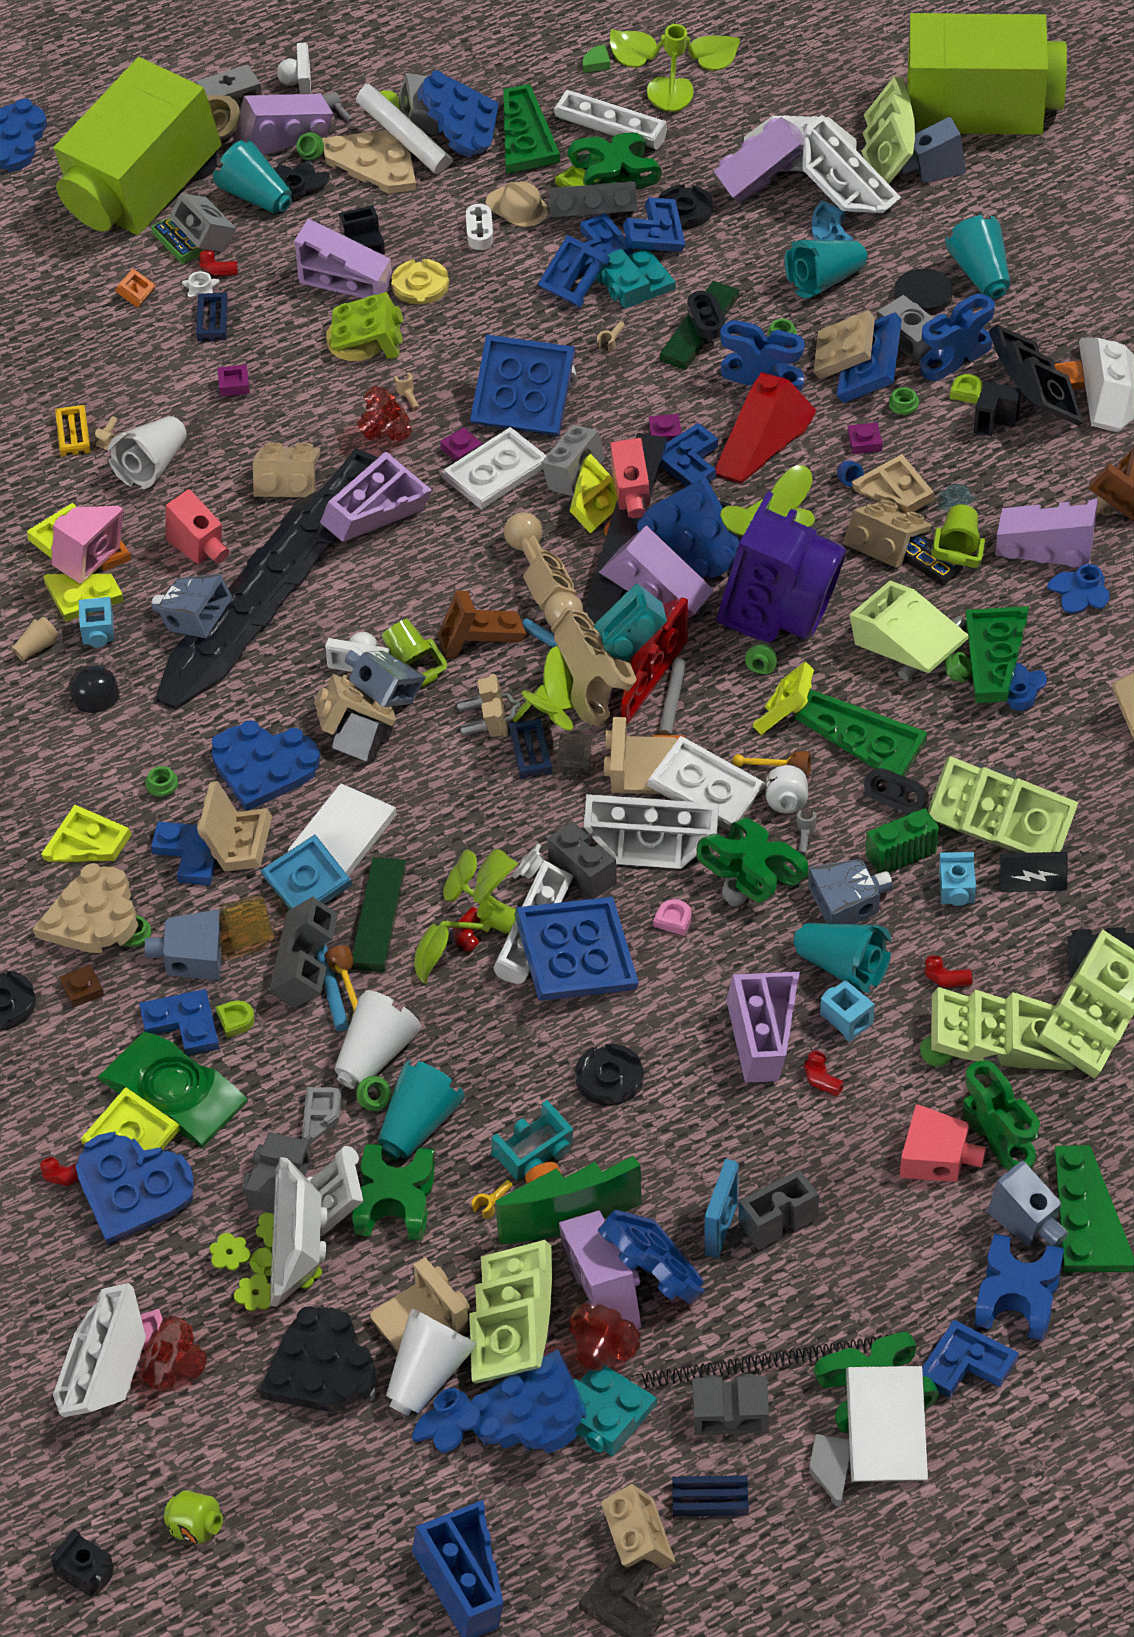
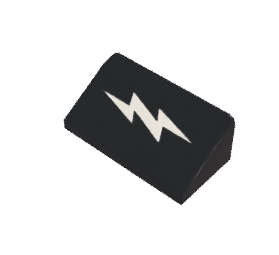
M1067 852L1000 854L998 877L1001 892L1063 891L1067 889Z

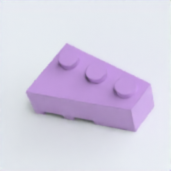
M322 94L244 96L233 141L236 143L242 140L247 143V140H250L263 155L295 146L299 137L309 132L316 133L320 137L327 136L333 112Z
M782 117L779 119L774 118L763 127L764 131L758 136H752L745 140L741 145L742 149L734 155L730 154L724 157L719 162V167L714 172L732 198L741 202L771 182L770 178L782 168L785 172L793 168L791 162L803 155L804 135L796 125Z
M311 219L306 220L294 240L298 277L301 284L367 298L368 296L385 292L392 281L390 258Z
M385 452L328 501L320 523L344 542L422 511L432 490L389 453Z
M1098 499L1088 500L1086 505L1070 506L1069 502H1061L1059 507L1041 509V505L1002 508L995 555L1004 556L1009 559H1026L1039 563L1048 562L1070 567H1080L1089 564Z
M647 525L619 548L599 571L600 574L626 591H629L638 583L663 604L681 597L688 599V619L697 612L714 591Z
M800 972L733 974L726 1001L745 1083L779 1081L787 1054L791 1019Z
M599 1210L559 1222L563 1250L577 1284L582 1285L589 1301L585 1302L589 1313H595L599 1339L604 1340L641 1328L635 1286L640 1285L637 1270L630 1269L619 1258L621 1251L617 1246L606 1241L598 1232V1228L604 1223V1218Z

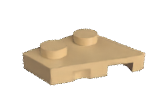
M903 454L852 481L853 489L856 492L878 502L881 500L891 501L898 505L897 509L905 513L914 512L935 500L932 489Z

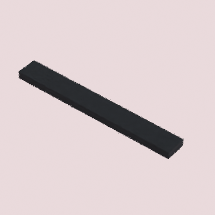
M637 433L636 438H641L651 501L667 446V437ZM618 500L584 610L594 625L623 597L625 589L600 574L599 571L619 548L639 532L637 524L643 518V516L640 518L629 517L627 509H619Z

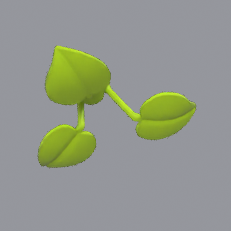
M671 24L665 29V35H661V41L658 45L649 34L638 31L611 29L610 48L613 56L620 64L638 68L643 66L647 59L654 60L664 45L665 52L672 57L670 78L662 76L650 81L647 86V97L654 106L665 112H678L691 102L693 86L688 79H675L677 57L681 56L687 48L690 57L698 59V63L702 68L711 71L722 70L730 66L734 61L740 45V38L731 36H703L693 40L690 44L687 29L680 24Z
M468 849L464 850L458 863L450 871L443 889L445 900L454 902L464 890L473 897L474 902L480 904L477 910V917L481 919V923L442 921L439 926L432 924L418 943L414 958L415 971L422 983L427 984L430 971L446 947L449 935L448 928L481 929L489 932L492 927L504 934L511 931L516 920L514 915L516 909L496 900L490 895L518 865L504 851L495 849L487 856L478 871V884L475 886V891L468 885L477 868V858L474 852Z

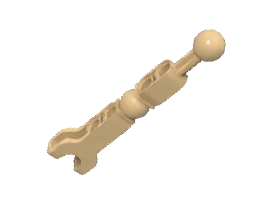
M528 512L515 513L508 518L504 526L505 540L514 549L523 551L530 563L523 577L534 600L540 609L544 611L545 619L551 626L552 633L555 634V642L573 676L571 702L574 709L584 722L601 727L610 715L608 697L612 688H621L628 692L637 680L629 662L619 659L613 660L611 655L604 650L601 636L594 628V623L588 614L584 612L583 604L577 597V592L573 589L574 584L564 564L552 552L542 550L539 544L543 535L542 524L539 519Z

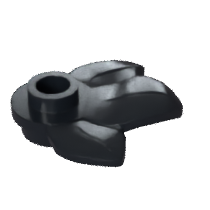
M310 160L301 163L293 169L281 164L275 168L277 174L291 190V198H299L304 196L307 191L321 189L330 179V173L328 172L316 173Z

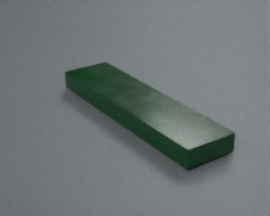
M712 281L706 291L715 295L724 317L739 298V289L716 281ZM689 314L660 352V361L685 370L708 340L696 333Z
M373 857L352 954V969L385 972L406 871V860L380 857Z

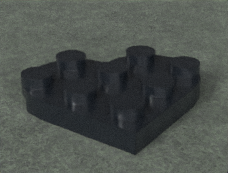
M306 1306L300 1309L297 1313V1318L287 1329L259 1389L262 1399L324 1411L346 1410L345 1405L354 1403L360 1397L363 1400L367 1399L375 1387L377 1371L369 1350L357 1345L358 1338L350 1315L333 1307L314 1308Z

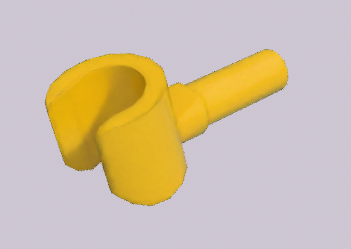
M506 1180L490 1195H476L472 1200L473 1211L476 1212L482 1205H488L482 1211V1216L484 1219H490L495 1214V1201L512 1188V1183Z

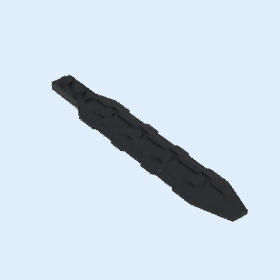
M355 448L323 488L294 504L280 521L281 525L262 548H258L247 561L245 569L228 588L233 598L207 638L186 634L170 653L156 695L157 702L177 710L225 678L242 657V651L260 629L265 628L274 618L278 607L295 587H299L310 573V568L327 547L332 546L338 539L337 536L320 523L328 501L379 457Z

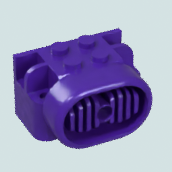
M767 491L739 543L715 622L749 637L766 642L774 641L780 629L802 639H809L816 631L831 599L845 560L846 548L843 545L817 535L816 530L796 522L797 511L791 509L786 517L769 510L774 493Z

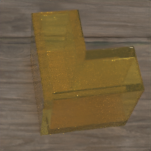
M259 894L218 905L232 949L274 939L265 901Z

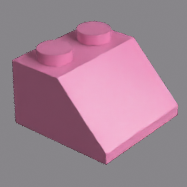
M119 506L75 507L65 516H60L52 528L54 533L51 547V565L79 584H82L120 548L123 508Z

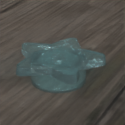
M953 484L948 486L946 490L938 491V494L944 500L940 507L943 511L949 510L955 505L971 504L978 499L977 496L971 495L968 488L962 484Z

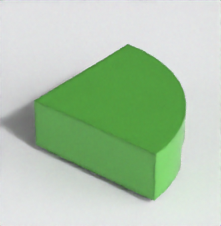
M605 44L596 46L585 54L583 58V73L610 69V59Z

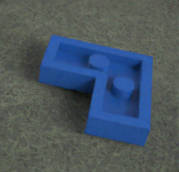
M648 197L645 203L648 220L627 218L623 227L628 248L682 252L686 245L675 199Z
M606 213L580 222V231L588 240L585 244L605 254L622 249L627 255L633 253V248H628L625 236ZM589 257L580 273L582 275L586 273L592 263V258Z
M699 423L695 424L667 442L661 467L686 487L705 476L708 482L716 478V469L702 457L718 448V438Z
M157 822L151 845L152 854L181 857L177 873L178 883L211 885L217 859L213 858L208 845L199 836L197 825Z
M206 989L139 1003L145 1032L160 1034L180 1029L184 1051L187 1056L219 1049Z
M953 1320L923 1365L922 1375L931 1378L939 1393L948 1398L952 1396L967 1371L1001 1387L1017 1363L1019 1352Z

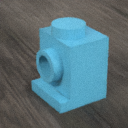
M110 597L79 600V621L83 645L89 644L92 647L100 648L105 646L107 642L114 641V616ZM104 611L105 614L88 616L89 612Z
M974 852L940 853L939 883L941 904L962 906L967 903H975Z
M844 980L838 986L829 988L821 997L820 1015L844 1035L845 1040L850 1042L874 1023L875 1004L847 980Z

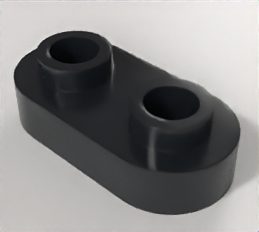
M708 291L692 293L687 299V311L696 333L705 339L720 337V330L725 324V317L715 295Z
M884 768L872 770L864 782L865 791L870 798L907 814L926 808L929 801L928 791L921 783ZM887 780L888 788L881 792L879 784L881 781ZM912 792H915L918 796L914 804H910L908 801V797Z

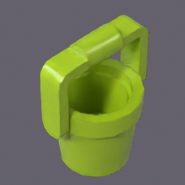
M960 504L949 509L942 529L939 527L935 529L931 551L932 557L956 565L972 568L979 567L983 557L985 539L980 538L978 532V513L974 508ZM977 550L976 557L970 556V554Z
M406 618L394 624L381 634L386 647L390 648V655L407 665L419 660L430 651L439 666L422 673L426 678L421 688L437 680L438 675L447 668V662L435 642L431 638L425 640L409 619Z

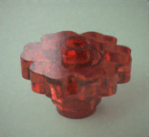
M374 385L368 389L363 395L367 403V411L361 414V419L357 421L362 434L369 440L380 439L384 435L393 441L397 439L399 442L408 438L411 435L412 428L409 425L410 419L402 405L397 403L393 394L383 386L379 388L377 385Z
M582 1303L574 1309L569 1319L571 1323L569 1331L578 1342L576 1358L583 1366L591 1370H601L614 1357L622 1361H628L629 1358L635 1356L641 1345L638 1341L641 1333L636 1329L634 1323L622 1319L618 1311L604 1305L597 1304L593 1307L587 1303Z
M173 1315L164 1318L160 1323L159 1330H154L145 1348L146 1359L142 1365L143 1382L148 1383L150 1388L165 1392L167 1389L173 1388L177 1377L183 1379L191 1377L195 1379L201 1375L205 1368L206 1352L201 1350L198 1344L193 1343L192 1325L187 1324L184 1319Z

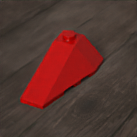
M764 372L760 373L748 393L716 465L717 477L742 484L761 469L771 456L776 452H782L786 448V444L795 437L799 438L805 433L816 414V409L790 380Z
M684 597L663 604L667 622L632 656L630 665L637 680L628 692L624 689L621 701V717H626V725L634 717L688 642V599Z

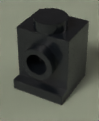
M75 1529L71 1531L50 1557L55 1575L90 1597L98 1587H105L113 1575L114 1566L111 1554L83 1538L80 1532Z

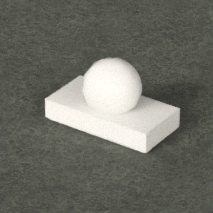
M297 43V60L290 58L283 60L277 68V76L280 82L287 86L299 84L300 94H311L310 59L307 43Z
M358 632L352 635L348 641L328 638L325 645L327 666L332 669L350 672L354 668L345 663V657L353 647H357L363 652L382 650L390 654V648L379 647L375 637L367 632Z

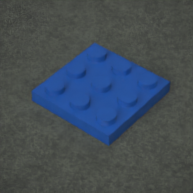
M486 334L470 418L471 423L505 429L511 427L519 431L560 436L575 356L574 346Z
M613 897L516 908L514 915L539 1001L636 990L639 982Z

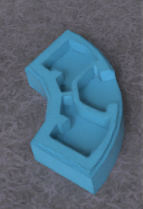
M821 200L812 216V235L814 240L853 241V238L845 233L841 226L845 219L846 211H842L840 208Z

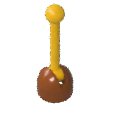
M793 752L787 760L744 758L742 755L737 754L733 756L732 763L736 767H741L744 764L791 765L801 769L806 777H809L811 752Z
M336 946L329 949L324 954V958L332 972L341 974L353 1010L355 1011L358 1001L347 972L353 965V956L349 946Z

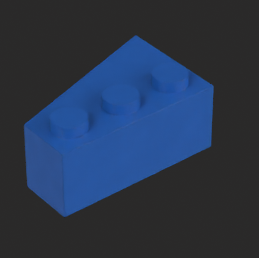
M483 1500L418 1525L415 1528L412 1553L461 1637H479L498 1629L503 1608V1598L496 1562L493 1560L490 1545L491 1537L489 1530H487Z

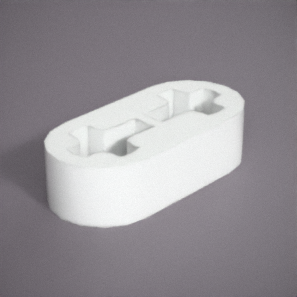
M484 204L471 205L466 210L468 245L476 250H484L493 244L491 209ZM482 216V221H476V217ZM483 232V237H477V233Z

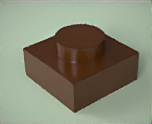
M91 965L59 977L60 984L72 1008L104 996L103 988Z

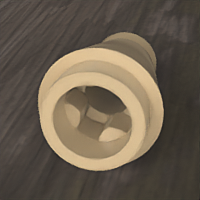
M41 617L39 620L34 619L11 649L24 662L30 656L55 643L54 639L59 634L45 617Z

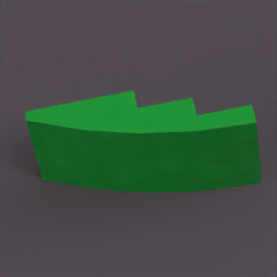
M631 1156L603 1172L596 1162H593L565 1178L557 1168L495 1201L498 1240L503 1245L546 1239L561 1235L559 1222L599 1210L605 1220L614 1210L627 1212L641 1205V1165L634 1156Z

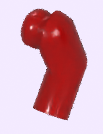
M203 250L199 253L200 268L215 277L238 275L237 261L219 262L215 260V253L212 250Z
M471 907L457 922L480 923L481 919L477 917L478 909ZM453 928L454 942L457 946H461L465 952L472 951L479 944L478 938L473 935V929Z
M937 955L928 956L925 959L926 967L923 970L926 977L940 987L972 986L971 969L950 971L943 966L942 958Z
M816 1050L811 1051L808 1054V1059L804 1061V1070L809 1084L838 1097L843 1090L845 1082L828 1074L824 1064L827 1060L824 1053Z
M47 1157L40 1163L41 1175L47 1182L70 1186L79 1181L76 1163L69 1167L59 1165L55 1157Z

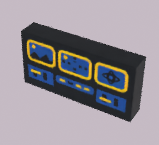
M919 534L910 537L903 560L940 585L944 586L964 570V566L932 557L933 541L924 535Z

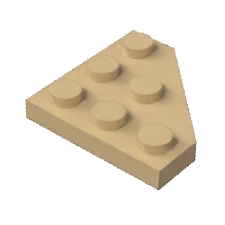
M389 131L362 132L359 134L322 138L327 165L333 168L338 166L348 171V175L365 183L369 181L379 186L380 190L388 194L416 190L410 151Z

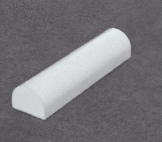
M365 84L359 91L356 102L432 172L439 174L453 162V158L376 88L370 84Z
M570 90L565 91L554 108L557 118L609 135L638 133L644 139L647 147L656 150L665 140L667 132L666 121Z
M544 860L522 906L562 902L574 875ZM515 920L494 965V972L504 981L520 984L527 978L530 968Z

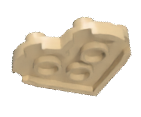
M95 863L83 867L81 874L67 886L33 927L32 930L35 936L41 940L90 953H103L102 947L110 946L116 942L120 946L126 943L134 935L138 922L136 920L135 908L129 900L131 893L125 872L115 867H99Z

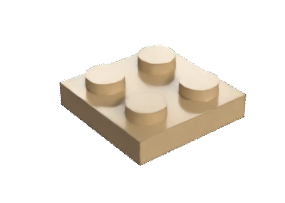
M869 310L853 315L834 325L826 326L818 331L814 373L819 379L826 378L871 359L875 317Z

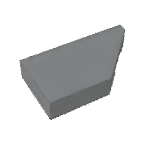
M307 1087L302 1140L309 1141V1145L340 1122L342 1088Z
M816 1434L809 1473L829 1494L833 1504L841 1507L850 1462L849 1439Z

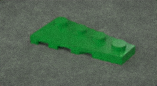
M531 84L503 89L506 174L560 163L559 150Z
M1029 606L965 610L975 703L1008 701L1029 617Z
M812 689L808 692L807 704L796 713V720L874 769L884 768L904 777L927 741L926 731Z
M1055 1146L1057 1196L1061 1202L1059 1221L1060 1225L1069 1232L1067 1238L1061 1243L1062 1248H1064L1063 1271L1134 1272L1132 1250L1091 1146Z

